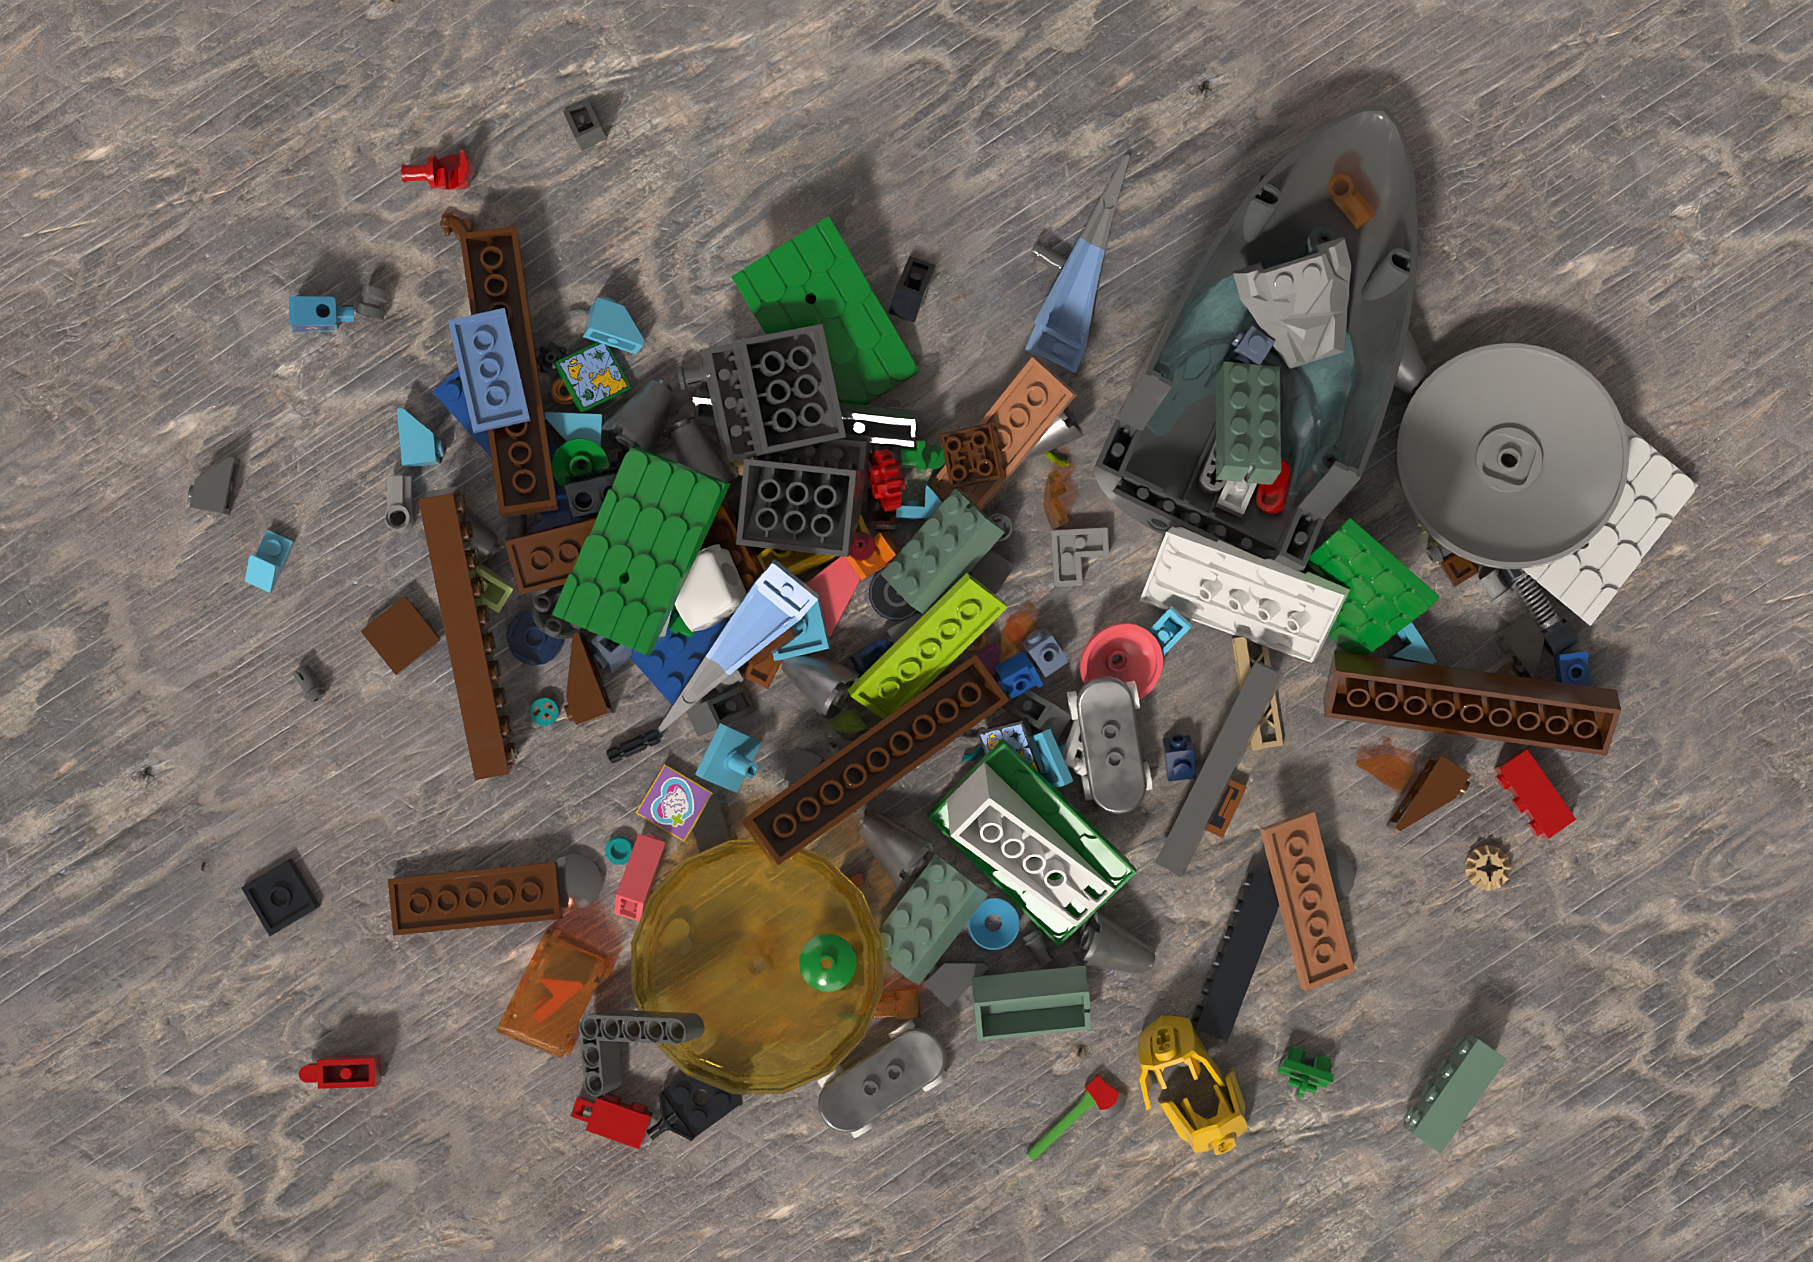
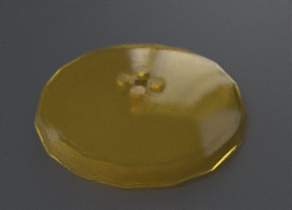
M754 839L728 840L683 860L649 896L631 941V993L638 1010L695 1013L704 1022V1033L698 1039L677 1045H656L687 1076L731 1094H784L830 1074L865 1038L883 992V940L863 893L826 857L804 848L777 868L773 867ZM822 934H834L844 938L854 949L857 959L856 971L851 981L843 988L832 992L819 991L811 987L804 980L799 967V958L803 947L812 938ZM759 958L765 963V968L760 973L756 971L757 967H753V962L759 960ZM824 958L822 966L825 969H829L832 966V961L829 958Z

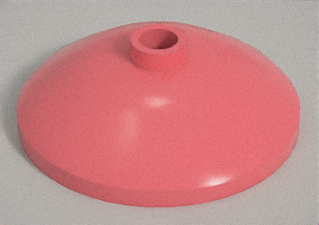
M1125 622L1106 626L1093 635L1086 644L1080 660V674L1084 685L1090 680L1101 676L1118 678L1124 683L1135 680L1139 700L1155 687L1163 668V654L1157 639L1144 627ZM1115 655H1119V659L1116 662H1112V658Z

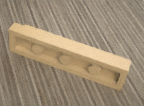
M1246 637L1232 639L1240 692L1255 662H1260L1263 658L1264 664L1271 667L1268 647L1261 645L1262 653L1254 661L1249 657L1247 642L1252 641L1246 640ZM1275 694L1270 702L1271 708L1262 718L1248 746L1250 751L1283 745ZM1271 713L1273 723L1267 720ZM1265 722L1274 728L1276 741L1262 743L1260 728Z

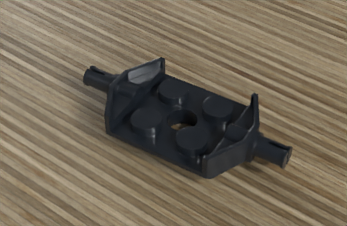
M710 1056L658 1094L661 1118L657 1124L646 1130L648 1135L656 1131L650 1138L655 1140L666 1130H670L692 1141L728 1113L743 1104V1095L740 1079L745 1073L755 1068L753 1062L746 1066L752 1060L747 1057L736 1067H731ZM702 1089L708 1092L710 1100L707 1104L699 1105L695 1102L694 1093L697 1090Z

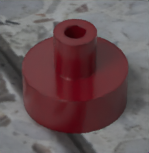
M856 532L849 555L857 561L868 560L875 552L874 539L866 532Z

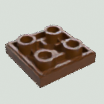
M996 422L940 433L951 489L1006 478Z
M403 596L361 630V633L395 675H399L441 641L440 637L407 596Z

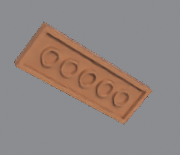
M1032 357L978 423V425L996 422L1006 478L956 488L972 500L981 510L986 507L1077 395L1037 357ZM946 464L928 485L944 501L955 490L950 488Z
M1309 810L1260 828L1300 988L1308 991L1355 972L1315 812Z

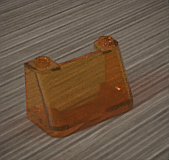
M555 926L548 928L496 1032L562 1059L564 1055L569 1057L577 1042L572 1039L574 1032L602 978L608 980L615 964L611 963L614 956Z

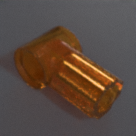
M1337 174L1329 180L1327 187L1329 198L1337 204L1356 230L1376 216L1375 211L1353 185V181L1348 175ZM1337 182H1343L1348 186V192L1344 195H1337L1333 192L1332 186Z
M919 988L894 989L893 992L864 994L865 1019L887 1017L911 1019L921 1017Z

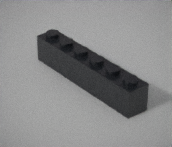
M1254 867L1252 872L1247 871L1243 879L1242 888H1245L1242 899L1237 898L1231 914L1235 915L1232 925L1227 924L1221 938L1225 942L1221 952L1217 951L1211 964V967L1215 968L1211 979L1206 978L1201 990V994H1204L1201 1005L1196 1004L1191 1016V1020L1195 1021L1193 1024L1195 1029L1228 1041L1279 908L1272 874Z

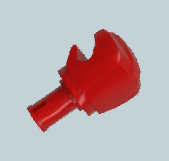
M460 150V153L447 155L440 159H437L436 155H429L426 164H402L401 177L404 183L427 181L431 189L464 190L470 187L475 168L469 153Z

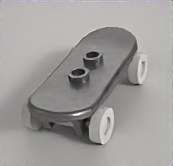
M1101 676L1086 683L1079 691L1078 697L1076 691L1067 692L1071 719H1078L1087 770L1086 775H1080L1085 801L1094 800L1106 812L1124 814L1139 806L1146 790L1152 789L1149 765L1147 761L1143 762L1135 713V709L1140 708L1135 680L1124 683L1118 678Z
M910 1018L887 1033L891 1039L860 1061L846 1070L841 1065L834 1067L817 1079L820 1087L823 1088L818 1100V1109L822 1120L831 1129L843 1133L850 1132L854 1138L867 1132L878 1123L876 1118L923 1088L924 1092L948 1077L944 1070L947 1058L942 1041L929 1030L914 1028L915 1024Z

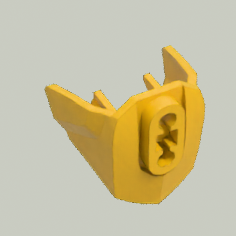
M1161 1015L1140 1033L1138 1040V1059L1140 1063L1138 1078L1146 1110L1151 1109L1149 1095L1153 1084L1151 1070L1154 1071L1162 1089H1166L1167 1086L1163 1077L1165 1067L1183 1062L1189 1066L1192 1076L1196 1080L1201 1071L1199 1060L1205 1065L1220 1087L1225 1086L1221 1070L1209 1056L1189 1018Z
M1233 1067L1228 1069L1229 1072L1225 1075V1080L1234 1111L1223 1088L1217 1084L1213 1085L1219 1101L1218 1113L1210 1119H1205L1193 1112L1187 1098L1183 1099L1181 1106L1188 1121L1173 1101H1158L1180 1138L1190 1144L1197 1154L1208 1152L1211 1149L1214 1150L1215 1155L1226 1153L1236 1146L1235 1138L1237 1139L1248 1130L1245 1119L1246 1106Z

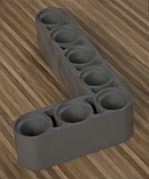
M612 1009L584 1015L579 1021L583 1079L587 1093L596 1097L620 1088L622 1073L619 1042L676 1045L698 1039L703 1035L704 1022L702 1018L695 1013Z

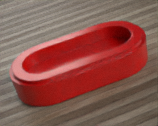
M1281 459V472L1273 484H1259L1256 502L1258 507L1268 515H1274L1282 511L1287 502L1293 471L1284 459Z

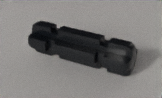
M652 729L645 732L644 736L639 735L621 743L619 747L614 746L607 749L606 754L609 761L616 763L623 760L622 757L624 756L627 758L647 749L649 745L652 747L659 744L661 739L657 730Z

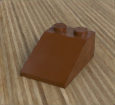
M579 632L572 635L566 693L568 704L564 708L570 722L575 721L576 725H584L613 714L614 711L598 668L591 658L592 653L585 634Z
M1431 755L1386 826L1392 830L1402 831L1456 799L1457 795L1462 796L1470 785L1468 778L1471 774L1441 755Z

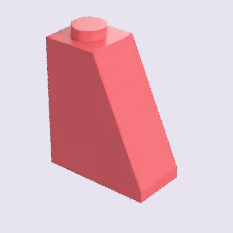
M842 556L806 583L814 592L819 593L829 638H831L861 581L846 557Z
M638 834L616 893L614 914L638 922L642 921L664 854L665 842L661 841L659 837L652 834H646L645 836Z

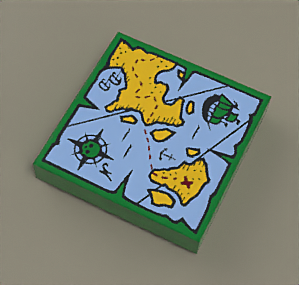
M599 342L558 360L554 364L581 414L631 389L609 346Z

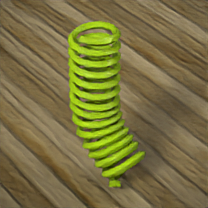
M1050 451L1044 453L1043 456L1051 461L1052 464H1057V467H1069L1067 459H1058Z

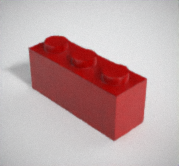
M1528 749L1519 750L1494 768L1498 774L1495 776L1496 781L1502 789H1508L1514 797L1511 800L1513 805L1521 814L1525 812L1530 819L1528 826L1537 837L1541 835L1542 838L1550 839L1577 820Z

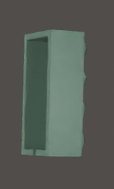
M1223 362L1216 375V480L1242 482L1250 469V465H1254L1247 476V483L1272 485L1281 472L1280 367Z
M955 488L884 569L881 575L910 606L925 614L966 573L969 574L1005 532L972 500Z
M935 855L867 946L889 962L891 966L907 979L920 985L989 894L950 863Z
M1085 966L971 977L977 1041L1091 1030L1090 997Z
M1469 1033L1465 1037L1460 1036L1452 1047L1454 1053L1449 1060L1444 1059L1436 1070L1438 1076L1432 1084L1429 1082L1425 1085L1420 1093L1421 1100L1416 1107L1411 1106L1403 1118L1405 1120L1403 1126L1440 1154L1507 1060Z

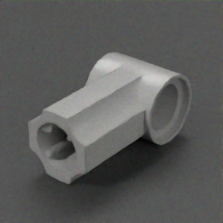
M411 476L387 477V511L384 518L387 526L397 533H407L412 530L415 524L413 515V477ZM398 513H405L406 521L404 524L395 526L394 517Z

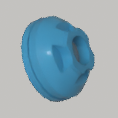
M988 898L982 902L969 919L968 929L972 939L979 946L989 950H998L1005 948L1014 941L1019 931L1020 921L1015 908L1010 903L999 898ZM991 914L998 915L1002 920L1001 927L996 931H990L985 927V919Z

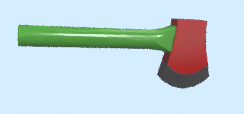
M1096 1075L1084 1086L1086 1092L1079 1103L1030 1148L1026 1154L1034 1161L1083 1113L1096 1104L1103 1118L1115 1116L1125 1106L1127 1095L1113 1088L1100 1076Z

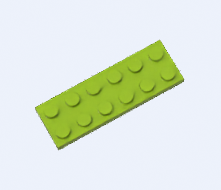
M966 573L848 689L850 696L882 719L887 718L918 696L1008 608L1005 601Z

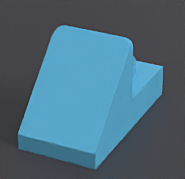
M926 484L925 507H920L918 501H902L901 508L896 509V519L928 520L943 502Z
M267 530L256 555L250 554L245 582L272 593L295 542Z
M1171 606L1148 631L1157 639L1164 656L1193 625Z
M1412 622L1395 634L1401 642L1405 640L1407 645L1389 657L1431 665L1437 662Z

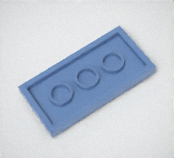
M505 308L448 320L473 432L477 433L530 421Z

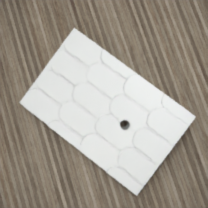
M1625 423L1624 427L1629 448L1627 480L1621 499L1608 522L1587 544L1576 552L1550 564L1522 569L1590 626L1616 595L1618 589L1638 566L1641 559L1698 487L1696 482Z
M1171 527L1164 536L1139 601L1165 611L1172 606L1185 618L1238 637H1246V640L1312 663L1318 657L1350 590L1310 572L1304 574L1272 559L1264 560L1220 540L1215 542L1185 528Z

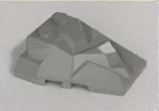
M1344 237L1316 245L1317 253L1264 270L1261 264L1258 263L1232 271L1241 301L1266 336L1275 341L1273 346L1289 369L1344 352L1351 262Z

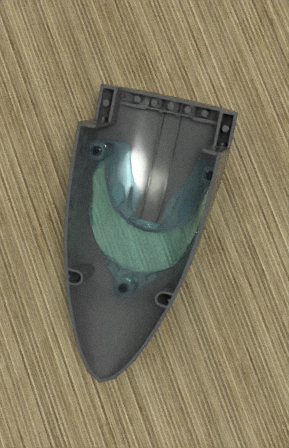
M1361 106L1327 122L1290 151L1251 190L1220 230L1197 266L1125 398L1093 468L1095 478L1106 496L1118 508L1139 523L1164 536L1171 527H1182L1217 542L1220 540L1264 560L1272 559L1297 571H1301L1307 565L1324 519L1360 480L1380 431L1401 363L1410 322L1417 271L1418 212L1414 166L1402 126L1386 107ZM1344 237L1351 262L1344 352L1289 369L1277 350L1272 346L1260 365L1280 367L1281 459H1284L1290 465L1293 476L1287 502L1282 511L1274 515H1268L1258 507L1256 497L1259 484L1257 483L1242 518L1215 507L1223 488L1218 493L1209 494L1200 488L1198 482L1216 436V375L1223 362L1236 363L1234 359L1229 357L1235 348L1232 342L1241 330L1246 332L1255 322L1253 320L1254 317L1239 297L1232 271L1258 263L1261 264L1264 270L1317 253L1316 245ZM1216 468L1209 477L1212 485L1217 482L1215 481Z

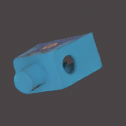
M289 296V318L292 333L338 330L337 322H354V305H337L336 297ZM323 310L330 313L325 318L319 317L318 314Z

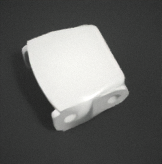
M720 544L699 551L679 593L675 606L691 632L713 627L727 619L736 611L747 594L728 550L721 549Z

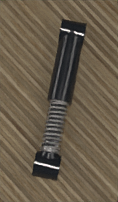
M1500 568L1508 582L1514 581L1513 584L1517 585L1515 589L1519 588L1518 593H1522L1521 597L1525 598L1524 602L1527 601L1526 606H1530L1529 610L1533 611L1532 615L1535 614L1534 619L1537 618V623L1540 622V640L1553 657L1579 642L1578 636L1571 624L1565 618L1560 619L1557 613H1553L1555 609H1551V604L1548 605L1549 600H1545L1547 596H1543V591L1540 592L1541 587H1538L1539 583H1535V579H1532L1522 569Z

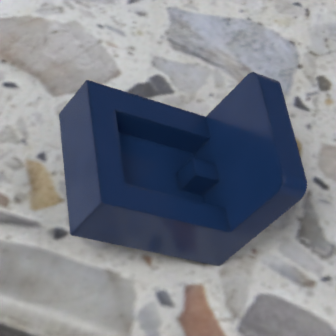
M886 637L875 641L849 657L860 677L894 645Z
M1173 735L1163 738L1168 782L1196 778L1195 755L1191 737L1189 735Z

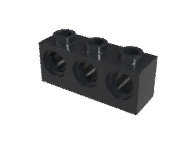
M621 465L565 478V489L573 517L590 518L600 511L607 495L604 489L608 486H613ZM580 492H587L592 498L589 501L582 502L577 499L576 495Z

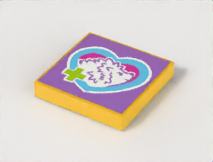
M664 764L636 814L685 842L712 797L713 792Z

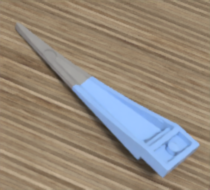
M1129 154L1123 155L1036 317L1034 321L1035 327L1025 350L1072 373H1076L1087 347L1099 275L1115 208L1130 159Z
M774 559L755 580L658 727L657 732L661 733L741 665L798 622L818 600L819 595Z

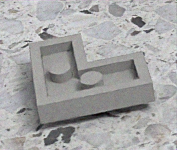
M1108 527L1051 530L1054 587L1082 586L1081 558L1109 556Z

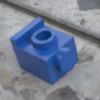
M1024 651L994 667L999 676L995 680L1004 694L1009 693L1012 699L1036 685L1038 688L1043 686L1037 671Z
M1588 651L1556 655L1554 663L1557 682L1584 686L1591 685ZM1573 668L1578 669V678L1572 677L1571 670Z

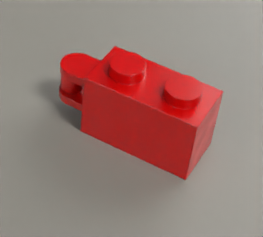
M381 1054L324 1056L318 1059L317 1063H309L303 1066L299 1071V1078L305 1083L318 1082V1089L376 1087L381 1083Z
M606 1093L604 1096H598L596 1101L577 1096L570 1116L587 1122L585 1131L640 1149L653 1113L647 1111L648 1107L637 1102H632L629 1105L620 1102V1096ZM586 1106L593 1108L590 1116L583 1114Z

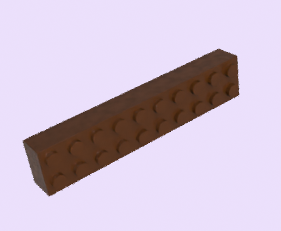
M510 226L459 233L471 315L505 308L530 421L488 430L499 513L503 518L559 510L517 227Z
M459 486L427 491L423 493L418 501L475 780L508 775L512 766L515 765L517 749L515 742L510 743L509 739L512 724L510 716L504 714V704L507 703L504 687L499 688L498 684L501 669L499 661L493 659V649H496L493 632L488 633L487 629L490 613L488 605L482 604V594L485 593L482 577H477L476 573L479 558L476 548H471L470 538H473V528L471 521H466L465 510L468 509L465 492L460 493Z
M1336 651L1333 654L1323 696L1324 716L1329 718L1606 756L1621 712L1617 690Z
M974 655L745 817L742 823L773 867L777 868L1001 708L1009 699L978 656Z

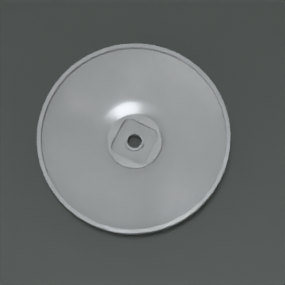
M1501 343L1475 348L1452 358L1436 369L1418 388L1409 402L1401 421L1396 444V467L1400 487L1407 505L1423 529L1434 540L1454 554L1477 564L1501 569L1534 568L1550 564L1576 552L1587 544L1603 528L1615 511L1624 491L1629 466V448L1624 423L1617 406L1602 384L1589 371L1570 358L1550 349L1522 343ZM1504 454L1513 455L1516 459V465L1511 468L1505 467L1501 463V456Z

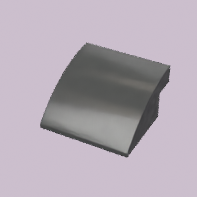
M823 324L740 339L732 344L706 348L701 351L724 463L846 437Z
M836 439L753 457V459H744L736 545L849 557L864 497L871 442Z

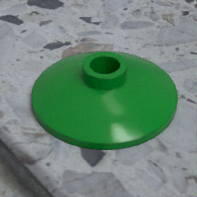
M584 438L571 439L562 444L557 449L552 461L553 475L558 484L564 489L566 477L609 468V460L603 448L596 442ZM582 459L587 465L584 468H579L576 465V461Z
M822 934L812 938L803 947L799 958L800 972L804 980L811 987L824 992L836 991L846 986L853 978L857 966V959L852 946L844 938L834 934ZM824 958H829L832 961L831 968L825 969L822 966Z

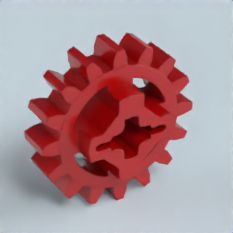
M888 448L872 452L873 457H871L873 466L868 471L873 497L881 501V507L885 511L901 508L900 503H902L900 494H902V489H905L901 465L898 461H895V458H892V452Z

